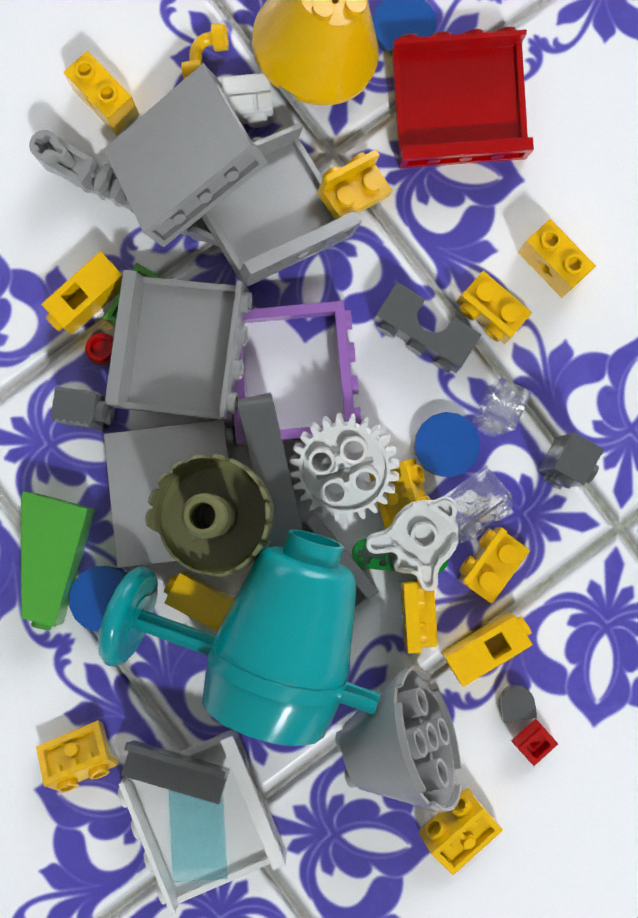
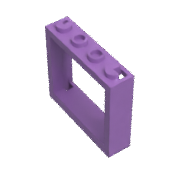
M344 301L251 309L250 313H246L245 323L335 315L344 420L348 422L353 413L356 417V423L361 424L360 407L354 408L353 395L359 394L357 375H351L350 362L356 361L354 342L348 343L347 330H352L351 310L345 311ZM243 346L241 347L240 359L244 363L243 375L241 380H237L235 392L239 394V399L248 397ZM238 408L237 413L234 414L236 444L238 446H246L247 442ZM310 427L280 429L283 442L300 441L303 431L311 435L313 434Z

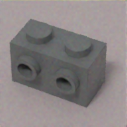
M575 432L557 437L537 472L545 476L543 479L545 483L561 490L562 486L568 489L570 487L584 486L585 483L589 484L595 478L599 470V466L596 464L604 449Z

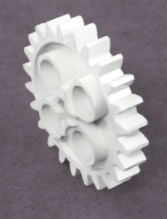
M341 413L337 414L335 423H332L325 416L322 421V428L313 422L310 427L313 435L303 431L300 438L305 444L296 443L293 450L300 455H292L290 459L291 464L298 466L291 470L290 476L300 479L295 482L293 488L304 489L300 497L301 501L309 498L312 499L311 511L318 506L323 508L321 517H325L329 511L334 512L335 521H338L341 513H346L348 521L352 522L353 514L357 512L362 519H365L367 508L377 513V501L386 505L388 503V496L385 492H395V485L390 481L399 480V473L392 469L398 468L400 461L390 457L396 454L397 448L396 446L386 447L390 441V435L387 434L379 437L378 434L381 427L379 424L371 430L367 428L369 419L367 417L361 424H357L355 414L353 413L348 422H344ZM357 441L363 446V450L359 453H352L346 448V443ZM320 452L326 453L330 456L331 462L321 464L315 459L314 455ZM366 457L373 458L372 461H363ZM340 463H343L345 467H351L350 472L346 473L344 468L338 469ZM362 472H369L376 479L370 483H365L358 478V475ZM328 474L325 478H317V475ZM337 483L342 486L344 491L338 494L332 493L327 488V485Z

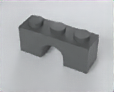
M397 282L376 314L374 322L378 324L377 329L390 338L399 337L406 342V348L420 356L424 353L434 359L433 364L440 370L450 373V371L457 373L482 334L453 317L447 328L441 332L431 333L424 330L419 324L418 312L425 299Z

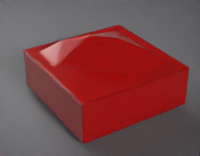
M536 718L511 740L533 766L539 763L558 745L557 741Z

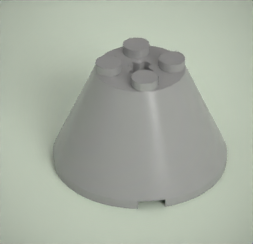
M412 666L402 670L378 692L381 695L374 715L359 710L344 724L341 731L336 732L335 741L338 750L343 755L346 767L344 771L345 780L350 788L358 787L363 791L439 813L448 812L457 806L462 788L461 784L456 785L455 770L462 768L458 740L449 710L438 688L432 690L425 680L430 678L426 671L420 667Z

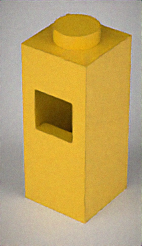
M100 251L41 304L49 312L45 318L57 331L65 329L73 335L118 294L121 289L123 275Z
M186 571L179 573L178 577L172 575L164 589V593L168 595L164 604L217 632L235 599L232 595Z
M507 612L441 653L462 687H465L533 646L528 637L532 632L521 616L517 618L515 615Z

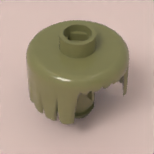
M198 454L191 456L189 460H182L171 466L172 473L166 472L158 478L157 484L159 489H154L148 498V504L153 508L148 509L145 515L146 526L159 533L161 541L170 556L183 567L199 574L225 577L250 565L267 546L274 526L272 498L262 479L244 464L223 455L213 454L210 456Z

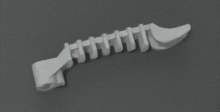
M49 130L38 131L31 137L29 142L30 151L47 171L67 179L83 189L84 192H92L98 195L100 199L110 200L116 206H123L134 213L110 165L105 164L103 167H100L92 156L87 155L57 137L55 133ZM202 217L180 234L183 236L186 234L195 241H203L219 247Z

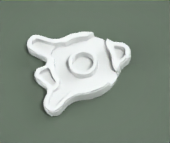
M442 496L436 500H419L409 503L396 514L393 522L387 529L368 536L366 540L368 551L373 554L395 553L397 555L394 561L395 571L414 574L424 590L433 591L438 586L440 567L451 557L458 544L457 503L447 496Z

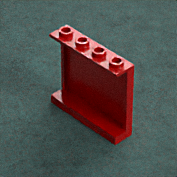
M503 27L496 32H483L481 29H472L464 34L451 35L447 31H441L427 37H419L417 34H405L399 39H394L392 66L399 168L524 160L528 158L534 150L533 137H528L522 51V42L527 35L526 29L516 30L515 27Z

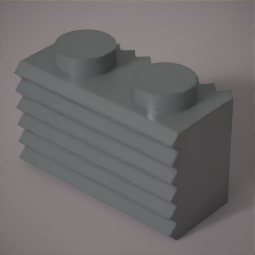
M56 387L51 418L53 421L70 427H81L83 429L87 428L105 432L108 426L114 422L115 407L107 405L105 396L97 392Z

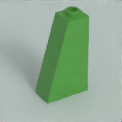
M23 491L21 496V618L32 621L31 626L34 628L51 630L52 627L64 623L69 606V592L77 578L96 509L35 492Z

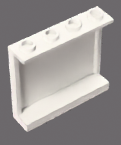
M233 729L178 752L230 768L219 805L128 777H124L118 784L120 787L118 788L119 800L124 808L128 807L132 817L131 829L133 835L142 842L145 850V865L149 872H154L158 882L156 889L159 900L163 905H167L170 915L176 913L179 903L269 864H271L273 870L286 865V848L240 736Z

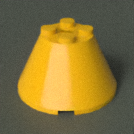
M267 0L260 8L254 21L252 48L258 66L265 77L277 89L281 86L288 92L296 95L295 100L322 106L336 105L349 101L366 88L376 71L379 48L368 0Z

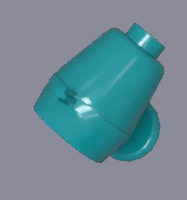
M292 529L288 532L284 547L272 546L262 550L254 561L216 635L154 614L158 596V580L151 568L140 566L125 575L116 587L101 622L98 651L100 657L108 666L124 664L135 653L146 633L208 655L202 704L208 714L230 729L245 736L272 744L290 746L315 744L324 738L340 703L374 715L381 695L380 693L347 682L356 598V581L354 574L339 563L344 546L335 540L315 533Z

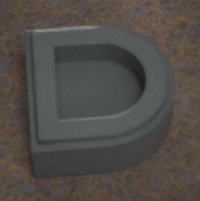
M515 684L506 687L502 691L499 704L504 723L537 718L535 700L529 690Z

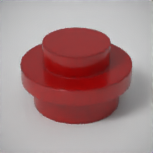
M107 333L92 335L85 345V353L88 359L100 366L110 364L114 338Z

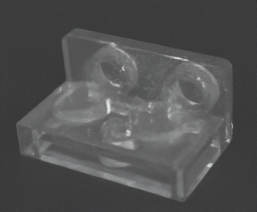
M487 465L444 495L452 498L457 503L456 521L458 525V541L460 543L479 537L483 533L484 527L494 520L500 521L505 518L513 507L511 493Z

